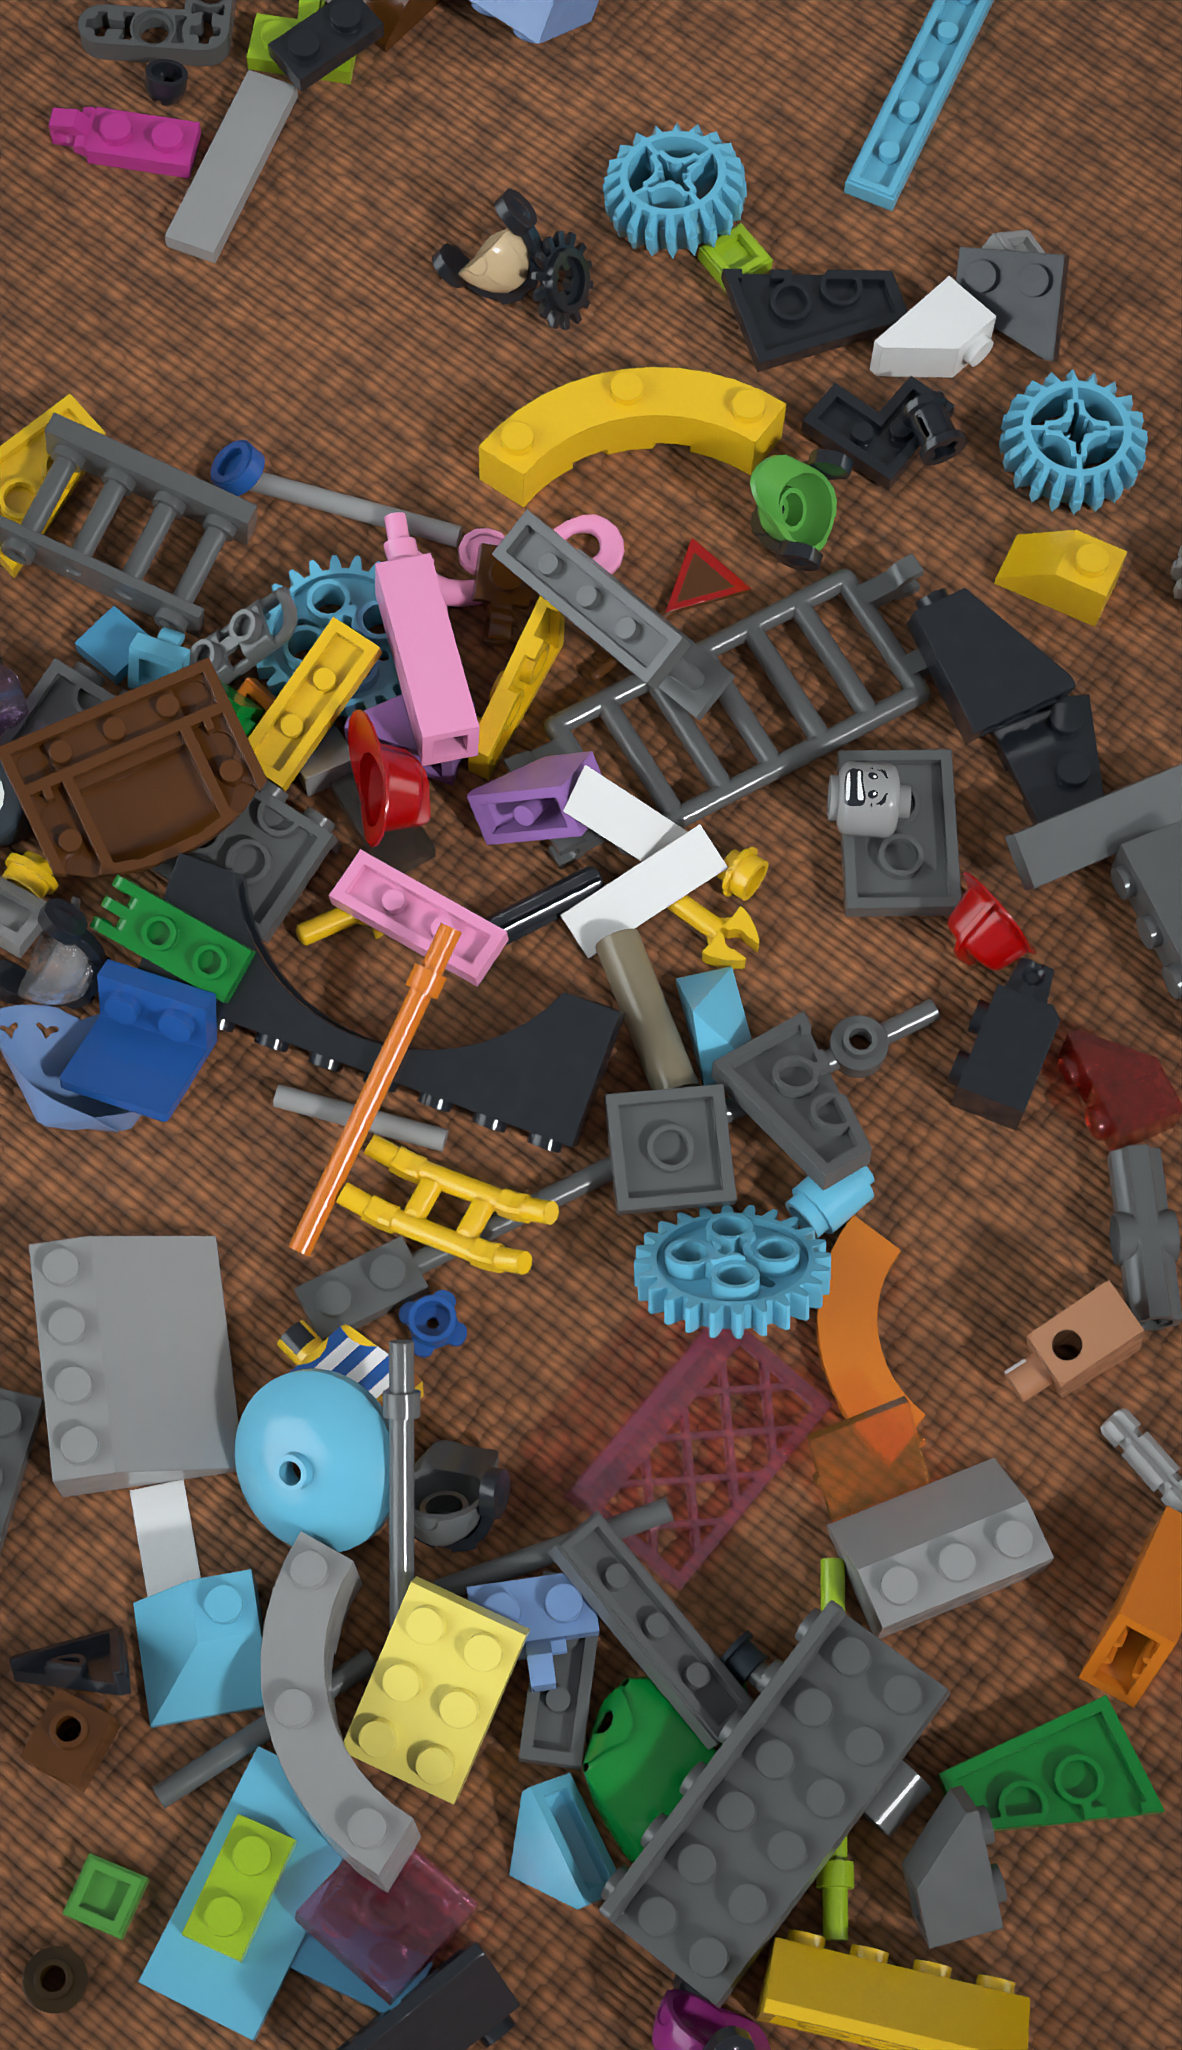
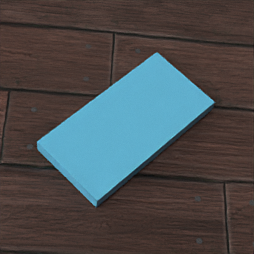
M259 1746L257 1747L138 1981L140 1984L254 2042L290 1971V1965L318 1908H321L344 1861L313 1824L292 1789L277 1755ZM237 1814L297 1841L242 1963L181 1935Z

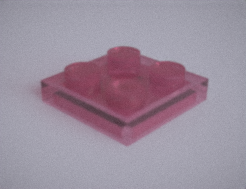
M414 1849L388 1893L363 1877L344 1860L298 1908L295 1914V1921L391 2006L474 1915L478 1903L419 1851Z

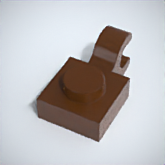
M481 543L478 547L471 601L488 604L482 642L504 646L505 642H510L513 623L512 608L524 610L529 608L532 588L492 555L498 545Z

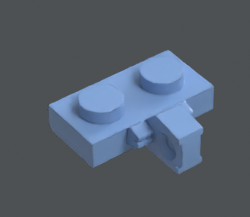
M564 1573L467 1587L469 1601L530 1629L518 1660L527 1659L532 1693L557 1689L552 1655L567 1653L566 1640L598 1636L600 1633L597 1613Z

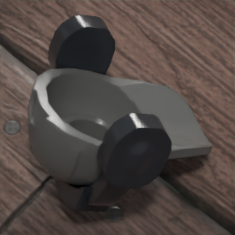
M449 1440L435 1442L414 1464V1538L433 1548L437 1546L452 1549V1552L469 1551L477 1547L478 1543L488 1534L495 1519L501 1518L509 1500V1474L507 1470L497 1468L499 1463V1452L497 1450L476 1448Z

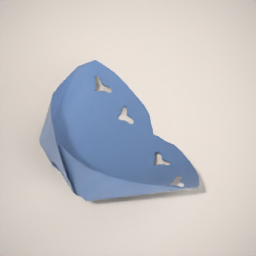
M13 1005L0 1009V1026L9 1028L11 1024L17 1023L18 1027L14 1030L12 1038L0 1029V1050L38 1123L43 1124L45 1127L71 1131L92 1129L119 1133L118 1130L124 1131L134 1126L142 1115L65 1090L60 1085V1075L100 1014L80 1020L57 1007L47 1005ZM40 1023L45 1028L56 1026L58 1031L45 1038L41 1029L36 1024Z

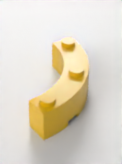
M644 367L595 374L567 383L541 395L502 422L479 445V478L524 508L539 491L554 479L573 469V463L601 451L609 455L628 450L653 449L657 443L690 446V452L715 458L751 476L755 467L767 457L782 438L786 403L758 388L735 379L690 369Z

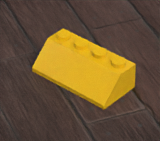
M789 1929L787 1939L775 1937L770 1944L755 2018L757 2021L878 2050H1028L1030 1998L1014 1994L1015 1983L993 1976L977 1975L976 1984L950 1979L952 1968L949 1966L917 1959L914 1960L912 1969L887 1964L888 1952L862 1945L852 1944L849 1954L824 1949L825 1937L799 1930Z

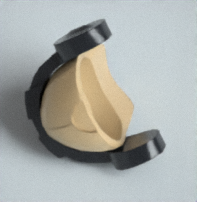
M510 188L502 193L494 203L497 214L508 229L491 235L471 261L457 247L448 243L439 248L432 256L434 268L449 285L455 288L466 286L483 297L498 300L502 305L522 300L531 288L534 290L539 282L531 279V273L541 272V269L535 263L536 252L542 251L543 244L534 226L537 223V215L534 208L521 193Z

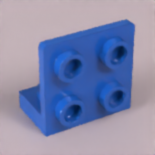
M107 959L97 974L100 1016L60 1075L61 1088L161 1122H166L174 1113L217 1043L216 994Z

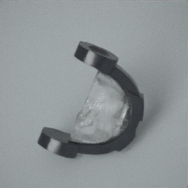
M73 896L71 904L59 898L49 899L40 909L38 922L43 931L34 948L28 970L11 961L0 960V999L13 1005H20L29 1000L34 1003L50 1006H67L73 1010L93 1001L95 994L98 992L97 974L107 959L111 960V958L105 954L100 942L87 929L88 923L86 917L80 911L81 901L79 898Z

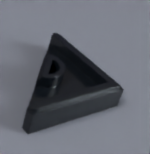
M122 1627L103 1630L16 1654L9 1658L15 1682L120 1696L131 1693L128 1647Z

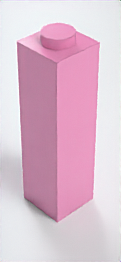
M431 553L417 556L398 555L388 561L375 563V595L421 765L427 766L478 756L479 723Z

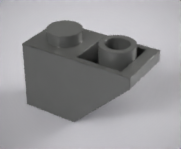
M962 1785L949 1789L902 1862L913 1919L929 1949L1003 1928L999 1903L1007 1901L1006 1887L997 1863L990 1864L986 1847L988 1844L995 1843L992 1822L985 1805L976 1806Z

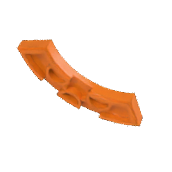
M853 1215L840 1233L831 1251L829 1295H823V1306L817 1308V1348L822 1370L825 1372L829 1387L838 1403L837 1407L840 1413L865 1446L888 1466L923 1421L926 1414L913 1404L893 1378L886 1364L878 1335L877 1317L881 1289L890 1268L899 1257L901 1250Z

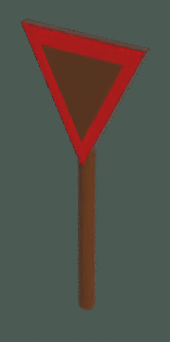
M691 538L669 603L659 614L668 620L676 612L751 592V588L696 540ZM610 655L591 672V680L599 681L620 661Z

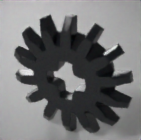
M555 231L553 238L551 236L546 237L543 240L542 251L536 252L535 263L541 269V272L531 273V279L540 282V286L532 293L534 301L538 302L541 300L538 306L539 316L542 319L547 318L549 327L553 329H558V324L562 330L570 329V319L574 323L579 324L582 320L579 310L582 307L587 309L590 304L587 297L589 289H593V281H590L589 269L592 268L591 260L586 261L583 255L586 250L584 242L574 247L576 234L573 232H568L565 238L564 231ZM558 271L565 272V278L562 281L563 290H558L557 288L559 280Z

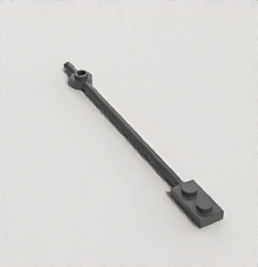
M928 999L881 1023L860 1015L843 1019L836 1025L831 1034L829 1048L824 1050L831 1064L830 1073L838 1070L842 1074L853 1078H864L874 1074L883 1065L889 1044L940 1020L936 1005L931 999ZM854 1036H862L868 1040L870 1046L867 1049L858 1050L852 1047L849 1039ZM731 1097L725 1099L728 1124L747 1115ZM610 1156L531 1194V1197L554 1201L560 1207L613 1181ZM494 1212L480 1238L491 1241L526 1223L506 1219ZM400 1236L294 1288L295 1295L314 1332L325 1341L344 1324L356 1330L402 1307L408 1301H415L429 1294V1287L422 1274L457 1257L430 1246H425L411 1253L403 1237Z

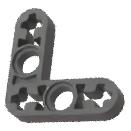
M186 0L184 10L108 4L94 5L87 8L78 20L81 44L87 54L103 60L150 63L157 59H170L182 65L214 66L223 62L230 52L237 0H221L213 4L204 3L201 0ZM204 22L212 23L213 36L210 37L207 44L199 43L204 37ZM101 27L110 28L106 30L105 36H95L100 33ZM155 27L162 28L169 33L159 43H147L140 38L145 30ZM126 28H130V40L124 38L127 37Z

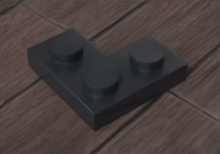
M910 376L880 412H877L834 383L802 420L801 432L826 449L845 454L854 462L853 467L886 490H889L918 457L921 449L912 428L903 424L900 417L902 414L901 410L914 398L933 390L913 376ZM948 401L946 410L951 418L955 405Z

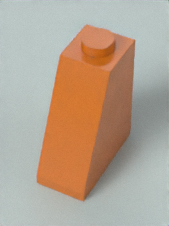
M1169 1506L1165 1508L1145 1540L1078 1677L1133 1708L1177 1644L1182 1632V1513Z

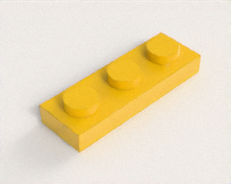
M335 617L331 619L248 737L267 780L284 792L289 788L382 655V650L379 646Z

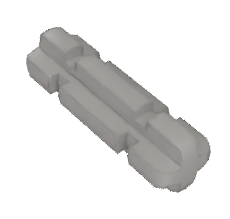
M1121 1408L1104 1421L1100 1428L1101 1433L1114 1448L1118 1445L1121 1446L1124 1450L1121 1456L1153 1492L1159 1489L1163 1494L1160 1500L1166 1507L1169 1506L1182 1513V1478L1177 1473L1180 1467L1148 1431L1144 1434L1141 1433L1138 1429L1141 1423L1128 1409Z

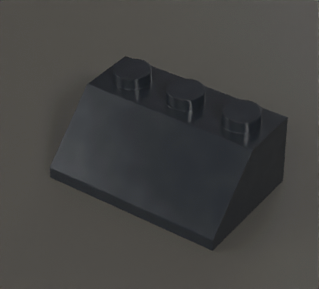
M469 1941L421 1980L416 1987L400 2000L401 2003L392 2010L388 2009L384 2013L381 2012L335 2050H467L478 2040L486 2049L516 2025L510 2014L520 2004L478 1943Z

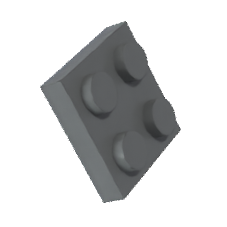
M723 1084L605 1095L604 1107L616 1215L725 1206L736 1203L737 1196Z

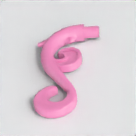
M396 512L386 515L384 522L388 541L383 546L387 560L404 554L412 556L423 555L418 551L416 539L409 535L406 514ZM596 514L581 515L567 520L553 529L565 540L573 534L579 533L595 536L599 542L600 551L592 559L612 575L620 567L625 552L624 540L618 528L608 519ZM489 528L474 529L464 535L458 547L461 566L465 571L475 575L479 545L481 543L499 545L505 536L501 532ZM437 574L446 609L447 606L466 607L483 604L471 601L474 580H455Z

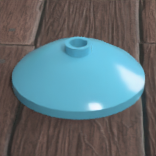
M317 1368L296 1370L279 1376L264 1385L252 1397L241 1416L236 1433L235 1466L242 1493L258 1520L273 1535L290 1546H293L301 1531L337 1552L349 1550L373 1537L389 1520V1419L383 1418V1407L376 1398L349 1377L330 1370ZM292 1462L296 1463L300 1468V1479L293 1470Z

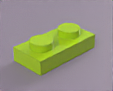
M237 1814L181 1935L242 1963L297 1841Z

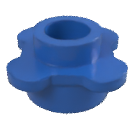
M436 1291L434 1295L424 1296L416 1302L408 1301L400 1308V1322L408 1326L412 1341H414V1355L420 1358L431 1356L434 1349L445 1345L458 1347L466 1340L467 1328L463 1323L458 1322L454 1309L456 1298L449 1291ZM436 1319L439 1325L437 1328L431 1329L427 1326L428 1321Z

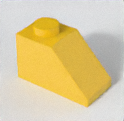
M1078 530L1018 534L995 578L994 584L1096 627L1117 583L1128 551Z

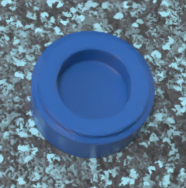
M237 440L228 444L218 453L213 461L210 473L212 483L216 487L236 496L246 493L257 483L262 475L265 466L264 455L247 440Z

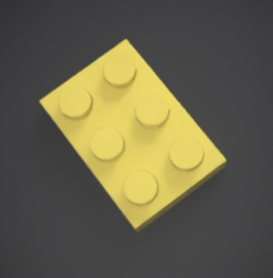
M416 1576L410 1582L344 1739V1745L349 1755L454 1805L460 1796L530 1629Z

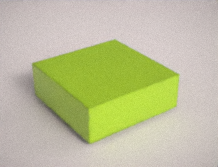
M742 223L733 227L730 235L718 236L714 248L705 244L698 250L697 259L724 290L725 288L721 280L723 269H742V274H765L772 269L773 259Z

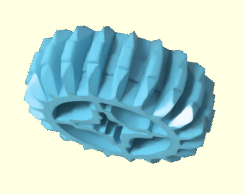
M676 122L672 131L662 132L655 125L652 136L645 137L636 133L633 146L620 145L619 153L617 154L618 158L609 160L608 176L604 177L605 183L603 184L606 214L610 218V222H613L618 236L628 237V241L633 249L646 244V249L651 256H654L660 249H667L671 257L674 258L678 249L688 248L695 256L699 244L704 243L714 248L718 239L717 234L730 235L733 222L741 220L743 204L747 197L744 166L740 158L736 157L732 144L722 143L717 131L704 136L698 124L688 132L683 131Z
M1073 369L1066 375L1065 381H1060L1052 372L1045 378L1043 385L1032 380L1030 385L1026 387L1024 395L1017 394L1012 400L1008 413L1003 417L1001 425L1003 431L999 440L1000 453L1005 454L1003 459L1004 472H1015L1013 478L1015 489L1026 486L1031 487L1029 493L1031 503L1042 496L1049 498L1051 512L1058 508L1060 502L1068 503L1073 515L1080 510L1082 502H1086L1094 512L1102 506L1104 498L1115 503L1121 497L1123 489L1129 490L1134 485L1138 471L1143 468L1146 459L1145 448L1148 442V431L1141 429L1144 422L1143 412L1131 411L1133 406L1132 395L1118 398L1115 396L1117 392L1115 381L1106 387L1097 385L1098 381L1095 372L1087 378V381L1078 380ZM1062 416L1057 420H1047L1052 417ZM1045 420L1044 425H1038ZM1102 458H1111L1099 466L1083 469L1088 464L1101 463Z

